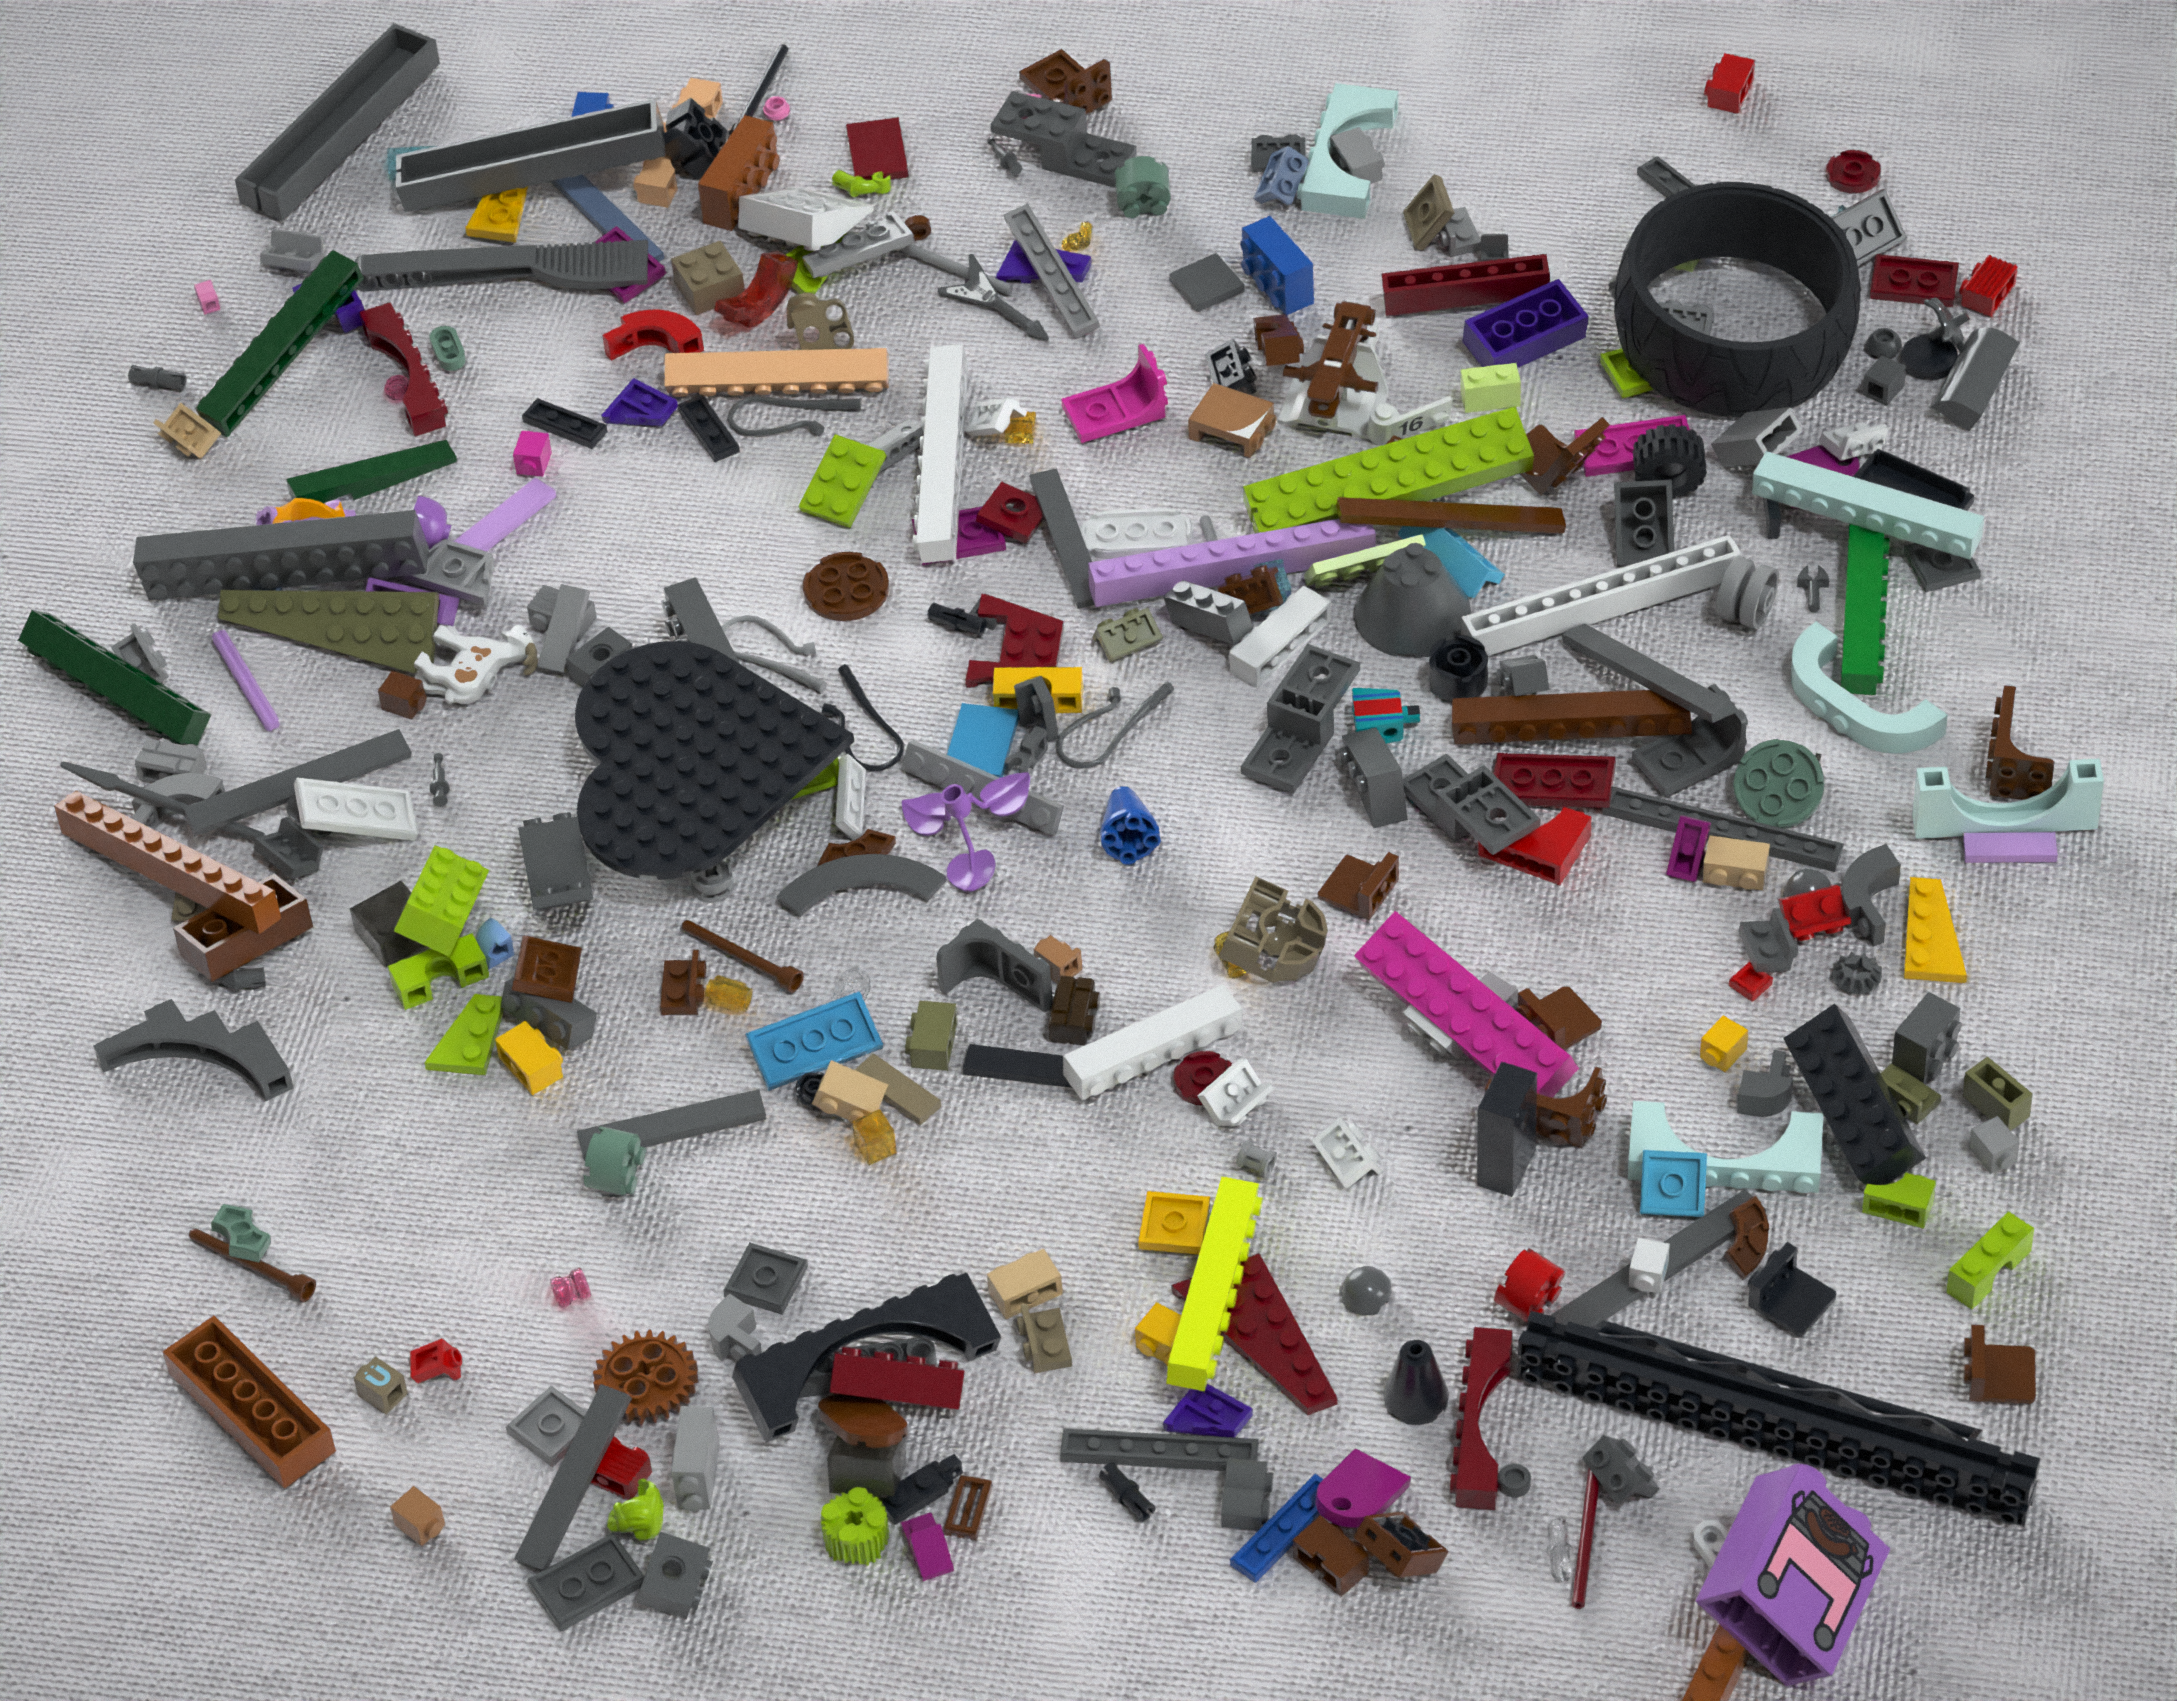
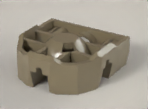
M1255 876L1226 938L1219 958L1273 983L1278 981H1296L1314 971L1322 953L1328 933L1325 915L1313 901L1305 899L1302 906L1296 904V906L1290 905L1291 901L1286 899L1288 890ZM1279 912L1296 919L1295 923L1290 920L1288 924L1283 922L1284 917L1278 916ZM1252 913L1260 916L1255 932L1246 928ZM1275 926L1274 932L1268 934L1265 928ZM1261 952L1269 957L1278 959L1273 970L1270 968L1263 970L1261 968L1262 965L1257 963Z

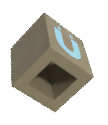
M376 1356L367 1365H363L353 1377L358 1396L385 1415L408 1394L404 1375Z

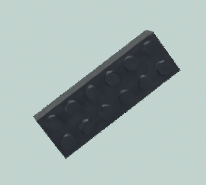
M1835 1003L1783 1038L1856 1177L1865 1186L1867 1184L1887 1185L1926 1159L1924 1152L1854 1023Z

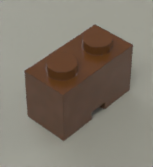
M1319 1516L1293 1539V1558L1312 1574L1316 1570L1324 1575L1322 1582L1340 1597L1346 1594L1369 1573V1554L1362 1549L1363 1545L1350 1540L1344 1535L1338 1525L1332 1522L1329 1523L1322 1516Z

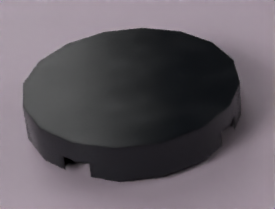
M1929 334L1919 335L1911 338L1904 344L1901 351V362L1906 366V372L1918 379L1924 380V377H1931V380H1939L1948 376L1958 357L1957 349L1951 341L1943 342V337L1933 341Z

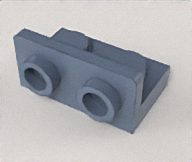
M1289 146L1272 153L1253 199L1261 204L1272 199H1278L1285 205L1292 204L1309 159Z

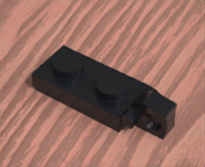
M955 1454L941 1460L940 1463L937 1460L933 1461L875 1497H878V1502L882 1501L887 1517L894 1525H897L949 1492L948 1488L954 1484L953 1479L963 1474L962 1462Z

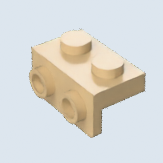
M181 402L164 424L157 419L153 422V424L161 429L158 434L169 443L176 440L178 444L175 447L188 457L193 453L202 459L221 434L220 431Z

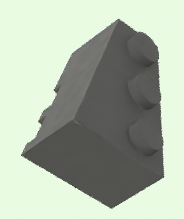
M1377 728L1342 735L1343 747L1339 749L1343 765L1348 767L1350 777L1355 783L1373 828L1408 820L1402 769Z

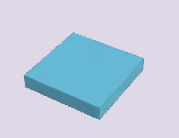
M1643 1150L1640 1214L1704 1216L1707 1153Z

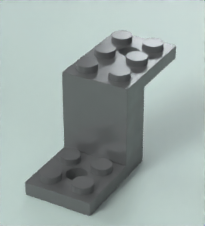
M567 812L553 815V821L545 823L541 822V818L524 820V827H518L533 910L537 911L593 900L578 816L571 817V813Z

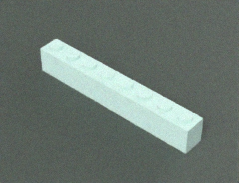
M1765 452L1753 473L1752 494L1963 558L1971 559L1983 535L1984 516L1771 452Z

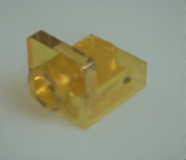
M1027 412L1025 417L1010 419L1008 427L1004 430L1005 442L1033 444L1037 421L1036 412Z

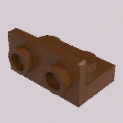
M1267 565L1258 566L1250 570L1251 574L1243 577L1241 573L1232 574L1225 577V582L1217 588L1220 593L1245 601L1249 614L1284 603L1274 576L1278 573L1277 566L1269 569Z
M699 949L693 950L692 960L664 961L660 1003L661 1015H698L699 1003L704 1002L705 997L704 984H701V979H706L707 975L706 960L701 961Z

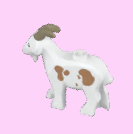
M441 624L434 633V642L457 651L458 654L453 659L451 666H437L431 663L429 656L422 651L414 662V668L419 669L416 672L415 678L423 681L425 693L445 695V701L448 704L453 702L470 704L479 700L486 689L491 690L494 687L497 679L496 673L500 667L508 663L524 661L523 665L527 666L524 674L526 676L531 675L538 666L537 649L532 637L521 625H515L508 632L502 631L500 635L508 642H501L485 637L461 636L456 628L450 625L446 627Z

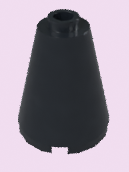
M1410 1340L1400 1348L1384 1389V1403L1387 1411L1391 1415L1393 1413L1399 1417L1400 1421L1405 1424L1423 1425L1431 1423L1437 1419V1415L1448 1407V1387L1430 1345L1422 1340Z

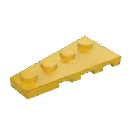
M528 186L502 191L498 194L484 195L465 227L467 236L516 242Z

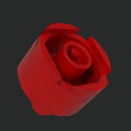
M1528 1248V1251L1524 1249L1504 1275L1507 1276L1505 1287L1501 1284L1498 1285L1494 1295V1302L1527 1322L1531 1310L1544 1314L1545 1310L1542 1309L1547 1302L1553 1304L1562 1291V1287L1559 1284L1565 1276V1271L1532 1249Z

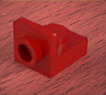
M443 1338L410 1351L411 1378L415 1382L421 1383L446 1373L453 1380L460 1379L463 1362L461 1353Z

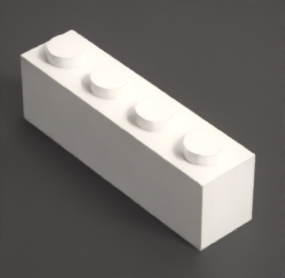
M1306 586L1301 587L1296 593H1292L1284 604L1277 610H1273L1264 622L1258 627H1254L1244 640L1232 647L1229 652L1230 672L1258 688L1331 622V601Z

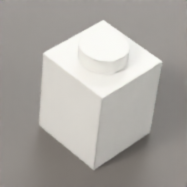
M1643 1238L1637 1239L1629 1268V1287L1643 1292L1661 1293L1669 1263L1670 1244Z

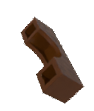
M1286 314L1253 318L1256 347L1258 350H1263L1266 366L1300 363L1299 354H1304L1303 338L1300 337V332H1297V327L1294 326V321L1290 322Z

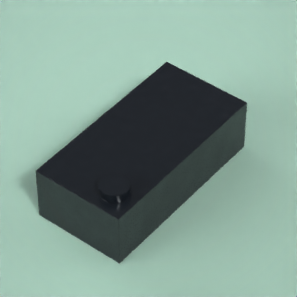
M1501 1061L1478 1106L1477 1186L1513 1197L1536 1151L1537 1072Z

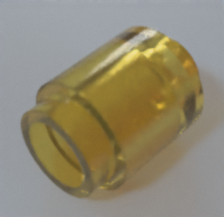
M717 975L714 980L710 979L705 990V996L709 997V1004L733 1012H738L739 1010L746 1012L753 995V989L747 987L746 983Z

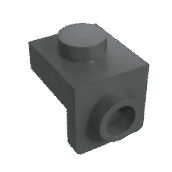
M1508 234L1481 235V261L1509 258Z

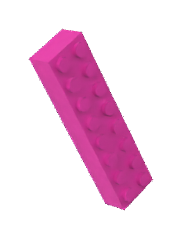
M1394 911L1354 955L1365 971L1407 1006L1411 1004L1450 1036L1464 1054L1492 1077H1494L1501 1061L1537 1072V1094L1553 1098L1579 1069L1566 1051L1398 912Z

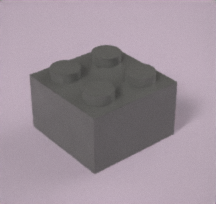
M1928 992L1895 1031L1892 1064L1925 1085L1931 1078L1935 1079L1941 1072L1946 1059H1952L1958 1051L1960 1043L1957 1042V1037L1962 1023L1959 1022L1961 1008Z

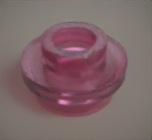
M403 375L391 376L386 381L384 387L385 395L391 400H402L407 391L409 380Z

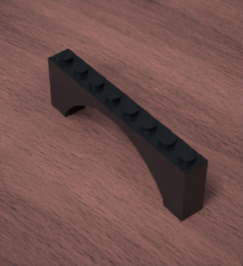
M965 1272L958 1276L950 1274L942 1278L938 1284L930 1287L922 1285L905 1297L899 1298L895 1296L889 1298L882 1306L872 1310L870 1308L861 1309L849 1319L844 1321L841 1319L833 1320L821 1330L816 1332L811 1330L805 1331L791 1342L785 1344L778 1342L771 1345L763 1353L758 1355L751 1353L741 1357L735 1364L732 1378L765 1443L795 1431L799 1420L796 1413L797 1401L806 1381L828 1356L852 1342L879 1335L925 1337L965 1355L968 1362L996 1351L1001 1335L968 1273Z

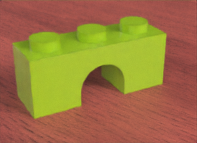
M473 933L458 938L450 956L433 949H428L425 952L388 966L392 986L405 1010L433 1000L430 984L440 976L454 977L459 982L461 988L490 977L486 958Z
M2008 1211L1949 1269L1946 1293L1973 1310L1992 1291L1993 1281L2003 1265L2012 1271L2031 1252L2034 1227Z

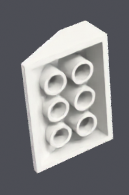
M801 187L739 196V229L749 231V234L752 236L766 235L768 240H785L787 245H804L805 250L816 251L820 250L821 246L833 244L871 213L873 206Z

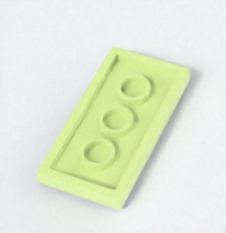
M1423 534L1313 563L1303 575L1306 586L1315 584L1316 588L1332 584V579L1342 577L1344 581L1354 579L1360 576L1359 572L1370 570V573H1376L1383 564L1384 559L1394 551L1407 547L1411 543H1420L1425 547Z

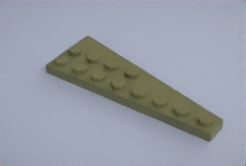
M221 590L218 618L233 624L257 629L297 642L314 645L329 651L416 674L419 669L414 668V662L422 651L429 656L431 663L434 664L436 642H434L433 636L437 630L439 594L436 592Z

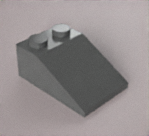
M1672 480L1614 482L1617 567L1629 566L1675 552Z

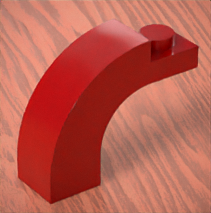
M641 310L620 317L621 326L602 335L605 355L611 361L636 348L648 345L664 347L672 353H701L704 351L701 330L687 317L667 310Z

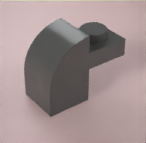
M1773 1051L1769 1074L1748 1070L1743 1071L1738 1094V1114L1768 1117L1782 1112L1790 1104L1794 1078L1789 1077L1791 1065L1785 1064V1051Z

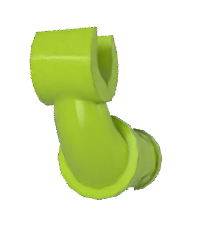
M837 170L832 177V181H834L832 185L846 190L852 197L874 192L885 194L891 190V177L889 175L883 179L882 171L874 173L872 180H864L860 176L855 177L842 170Z

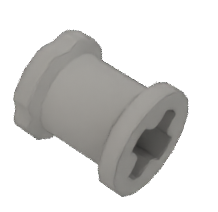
M1246 1140L1239 1150L1236 1165L1242 1168L1244 1166L1259 1171L1260 1176L1267 1178L1275 1166L1277 1152L1273 1150L1267 1152L1255 1147L1252 1141Z

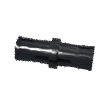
M934 602L928 610L927 616L930 621L949 625L950 629L955 631L962 629L982 636L987 627L986 618L965 613V610L959 607L952 609Z
M1115 1463L1105 1465L1103 1468L1108 1474L1106 1475L1101 1470L1099 1478L1115 1493V1499L1121 1504L1125 1503L1140 1521L1149 1519L1151 1516L1146 1510L1148 1509L1153 1514L1156 1506L1139 1491V1485L1135 1481L1129 1480L1117 1468Z

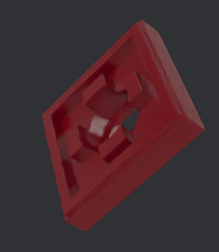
M1002 481L976 516V522L1026 544L1044 520L1036 496ZM1013 504V508L1021 512L1010 511L1006 508V505Z

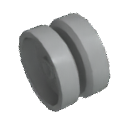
M1741 556L1735 557L1727 568L1716 600L1717 616L1730 621H1734L1739 617L1742 625L1759 629L1766 620L1777 593L1779 584L1778 569L1764 564L1756 568L1754 561Z

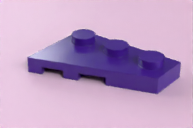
M1014 240L996 274V279L1006 282V280H1021V284L1031 283L1032 279H1039L1018 242ZM1056 249L1074 281L1083 282L1092 265L1091 256Z

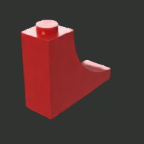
M1564 807L1551 821L1493 855L1478 842V856L1560 886L1591 837L1592 817L1583 812Z

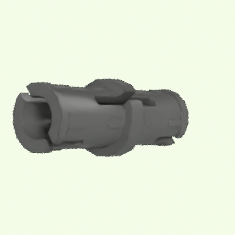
M132 365L128 373L129 382L152 385V388L155 389L164 387L183 391L187 381L185 373L166 371L162 367L145 368Z

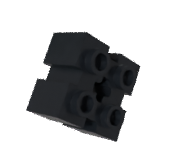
M689 98L668 111L665 124L667 132L664 133L665 154L675 161L680 159L682 168L699 180L720 152V147L725 144L728 130L714 117L711 119L706 117V110L692 98Z

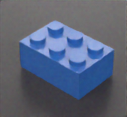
M1268 216L1243 227L1242 240L1240 241L1243 251L1242 269L1247 276L1250 275L1259 290L1264 291L1269 296L1273 306L1278 307L1284 314L1289 315L1314 304L1313 263L1274 219Z

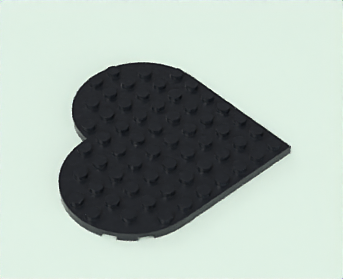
M685 641L655 642L632 648L614 656L592 674L577 699L575 708L577 733L584 751L598 765L588 776L579 794L577 816L580 832L586 847L597 860L610 869L635 878H640V875L657 876L658 880L681 878L683 877L682 873L698 868L700 871H704L734 852L855 742L854 735L713 648Z

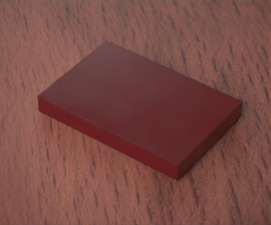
M899 117L846 124L855 177L860 176L864 180H872L873 174L881 171L883 179L889 175L891 180L909 177Z
M1876 254L1870 299L1925 305V300L1938 298L1946 307L1953 308L1959 262Z

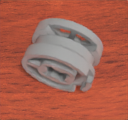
M722 860L704 871H700L699 868L690 871L692 891L700 901L717 903L725 900L732 894L734 881L729 862ZM725 892L723 895L717 896V894ZM714 895V898H708L706 896Z

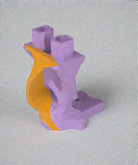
M294 498L284 506H266L262 511H257L256 525L356 516L355 510L343 509L340 500L337 499L323 504L311 499Z

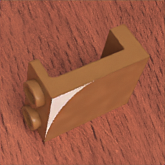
M1213 383L1188 419L1189 439L1200 442L1205 433L1243 445L1244 456L1251 458L1255 450L1261 448L1268 431L1271 432L1276 425L1277 417L1274 415V403Z

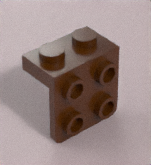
M1563 986L1540 1000L1528 987L1518 993V1007L1516 1011L1563 1050L1602 1028V1020L1568 986Z
M1971 1325L1970 1338L1964 1337L1963 1357H1969V1364H1964L1963 1373L1964 1384H1969V1401L2034 1403L2036 1400L2034 1348L2030 1346L1985 1344V1325Z

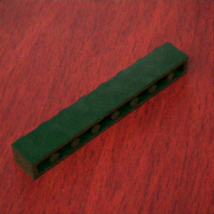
M333 249L326 257L321 259L318 267L309 277L303 280L299 289L285 301L284 306L268 321L267 326L261 333L252 339L248 348L241 356L234 360L233 365L217 380L210 392L201 398L195 408L198 415L228 438L362 282L364 278L358 263Z
M31 610L18 639L19 642L27 646V652L37 657L46 658V664L58 670H65L68 678L79 683L84 682L87 684V690L94 694L108 697L107 702L109 704L127 709L128 716L138 721H146L149 723L147 727L150 730L168 735V740L172 743L198 745L211 717L210 713L54 615Z

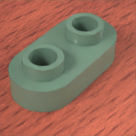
M439 326L433 329L429 337L439 366L448 371H454L464 366L466 362L465 351L456 330L450 326Z

